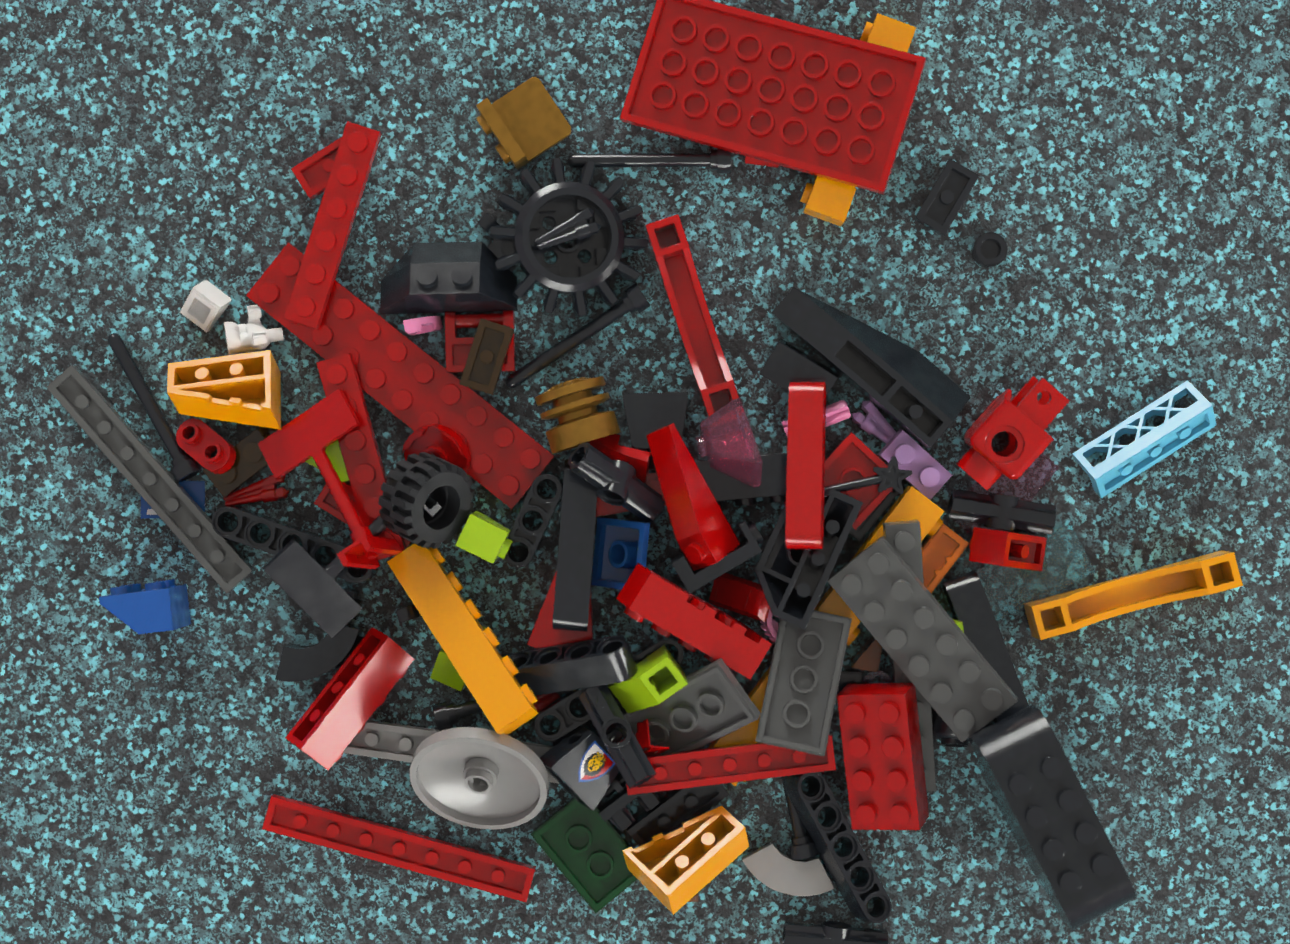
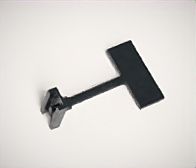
M428 496L423 511L433 517L442 507ZM380 515L368 526L374 537H378L387 528L384 524L385 520ZM292 539L262 568L331 638L362 610L335 582V577L345 568L338 556L323 568Z

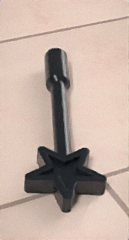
M893 456L887 468H873L877 476L826 486L825 490L832 488L839 492L879 484L877 492H883L892 487L899 495H902L904 491L901 480L912 475V471L900 470L897 458Z

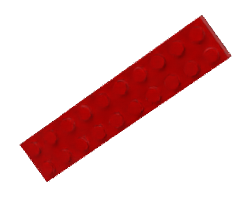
M288 242L246 296L325 360L352 353L362 390L413 431L424 425L439 424L449 427L459 434L466 444L470 456L467 474L509 508L513 509L530 489L533 481L542 474L555 456L471 388L460 385L461 380L452 373H447L444 366L338 281H334L319 330L284 319L304 256L302 252Z

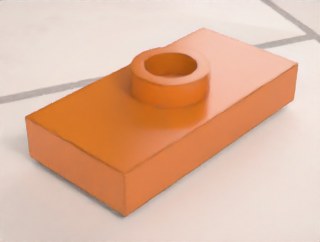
M944 523L922 546L924 586L930 593L934 591L969 545V542Z

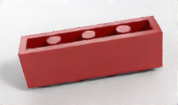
M372 627L285 738L329 771L333 764L342 757L344 750L353 738L363 730L365 723L377 707L384 703L388 693L398 680L407 673L408 667L415 659L389 636Z

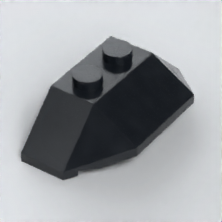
M483 242L414 243L381 280L380 313L517 311L518 299L512 294L518 284V280L509 269L506 271H495L493 264L498 258Z
M832 488L825 490L823 549H786V506L783 508L755 568V573L773 616L803 630L806 629L863 502Z

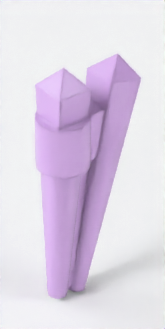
M862 401L861 409L866 413V416L860 412L852 413V421L869 435L872 434L887 444L897 432L871 401Z

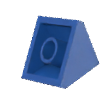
M597 517L591 585L622 590L637 563L646 567L650 522Z

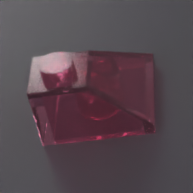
M737 398L700 423V436L695 437L696 445L700 456H707L711 468L756 488L761 486L762 458L741 399Z

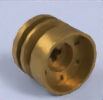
M603 376L572 379L554 385L545 393L535 397L537 406L552 403L554 407L541 413V420L558 419L559 425L546 432L552 454L576 448L579 444L621 433L615 412H598L596 407L610 398L609 393L595 396L592 394V390L606 385Z

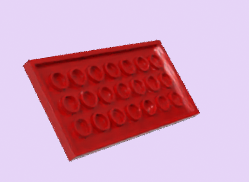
M657 0L620 120L632 125L884 195L925 67L926 58L710 0Z

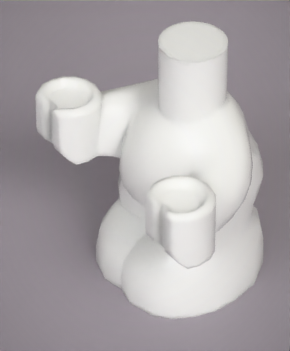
M258 305L247 306L248 324L224 322L228 355L240 354L241 352H257L265 349L270 342L284 341L282 327L266 329L261 324L260 318L262 313Z

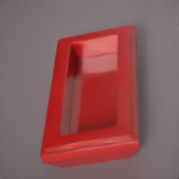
M724 573L714 580L709 597L710 604L766 622L770 608L759 583L728 573Z

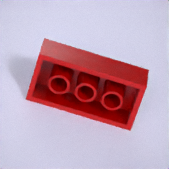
M913 683L847 684L837 695L852 830H920L929 817L916 688Z

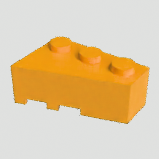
M271 350L168 363L167 393L179 414L281 430V372Z
M723 806L682 823L683 827L666 835L662 833L652 837V841L635 849L631 846L622 850L628 870L672 914H675L749 847L746 828Z

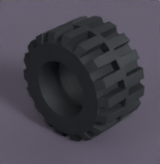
M420 452L419 455L414 453L408 455L407 461L401 459L397 462V468L395 470L391 469L387 474L389 477L387 482L382 483L380 490L383 491V495L379 497L378 502L379 505L383 506L379 511L380 517L385 520V526L392 530L393 533L423 548L428 549L429 546L439 548L441 543L445 545L450 543L452 536H458L462 532L461 527L463 524H466L469 518V511H473L474 503L471 502V499L475 497L474 489L470 488L472 481L470 477L466 476V472L462 468L435 455ZM428 496L442 507L433 517L423 511Z

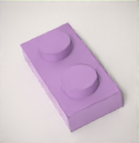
M899 429L877 454L887 464L891 457L895 456L900 470L912 471V475L905 478V480L930 500L952 476L949 471L902 429Z

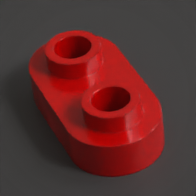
M192 418L184 421L179 426L176 433L177 444L202 467L214 474H222L232 468L236 460L235 448L208 424L200 419ZM195 430L194 436L189 439L190 434ZM217 449L216 456L211 458V454Z

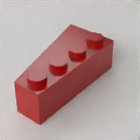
M637 563L616 598L626 606L624 613L640 623H642L644 618L653 623L651 625L652 629L669 638L670 634H673L679 638L677 641L679 644L694 653L697 649L705 653L703 657L710 662L722 658L727 667L750 680L772 643L741 621L694 594H689L687 590L640 563Z

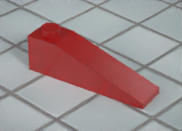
M671 423L646 436L673 534L692 570L695 571L718 563L738 547L740 542L674 423Z

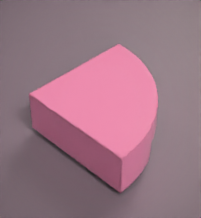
M441 316L403 320L405 333L410 336L439 331L443 328Z

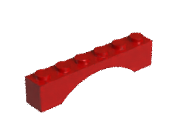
M679 214L646 224L645 230L709 424L744 413L706 304Z

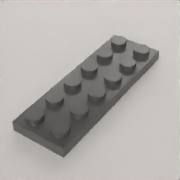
M883 536L829 577L828 583L961 742L965 741L969 736L976 733L1018 701V697Z

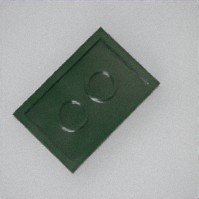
M572 798L533 830L531 836L592 910L597 913L637 880L628 870L622 850L631 846L609 819L606 822L599 815L601 810L598 806L592 811Z

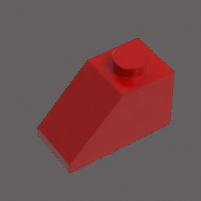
M973 527V534L969 544V561L1042 571L1047 538Z

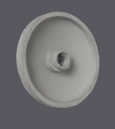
M477 727L450 728L427 737L417 747L409 773L414 792L429 809L454 823L477 829H506L530 821L544 807L549 789L548 772L542 760L535 752L506 734L499 735L494 730Z

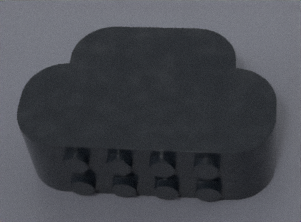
M1030 705L969 736L971 746L979 760L980 771L1019 848L1036 878L1047 892L1063 922L1071 931L1136 899L1133 885L1049 723L1036 706Z

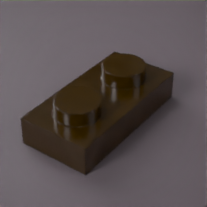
M480 319L460 385L494 395L514 334L513 328Z

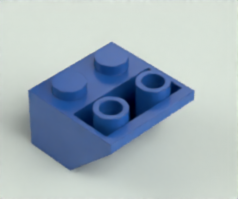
M175 579L144 584L145 589H142L141 583L110 588L109 595L99 597L100 604L138 634L171 631L191 625L187 584L176 585Z

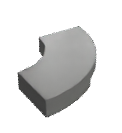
M770 842L742 857L746 867L760 882L780 893L792 896H813L835 889L818 856L792 860L791 857L781 853L773 842Z

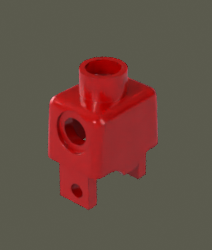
M1032 376L1013 398L1012 391L1007 388L1001 395L995 397L965 432L964 441L971 448L956 465L987 491L1002 474L1012 480L1018 479L1054 440L1044 430L1070 400L1042 377L1038 380ZM1005 431L1008 437L1006 447L1001 451L994 452L991 446L992 439L997 433Z

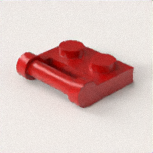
M504 310L503 313L457 315L456 312H445L446 372L463 373L474 337L457 338V328H478L481 318L514 329L501 372L516 371L514 310Z

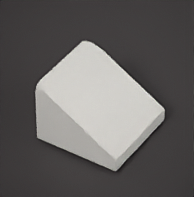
M204 280L192 288L180 313L205 332H209L229 306L232 299L212 283Z

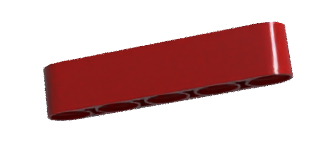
M825 382L789 383L786 549H823L826 439Z

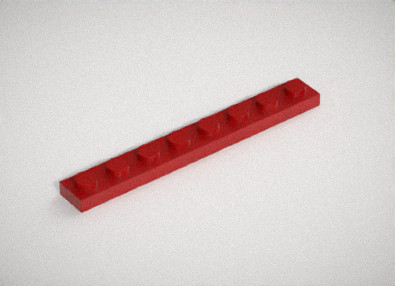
M273 794L270 798L262 830L522 902H527L536 866Z

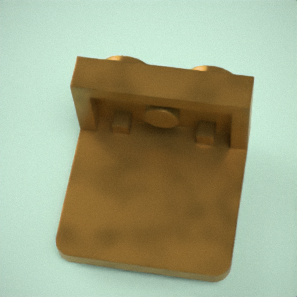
M531 77L492 104L486 98L476 105L481 114L476 117L479 125L486 135L494 134L499 142L495 149L505 164L512 161L517 170L571 134V126L537 77Z

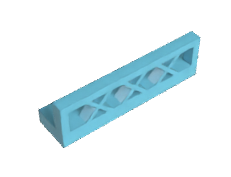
M1187 380L1072 453L1074 460L1090 477L1094 491L1100 498H1103L1215 427L1217 424L1213 406ZM1187 394L1195 401V403L1187 408H1174L1175 402ZM1165 416L1164 423L1159 426H1145L1146 420L1150 417ZM1136 434L1135 441L1131 444L1116 445L1117 439L1122 435ZM1095 452L1107 453L1106 459L1094 467L1086 459Z

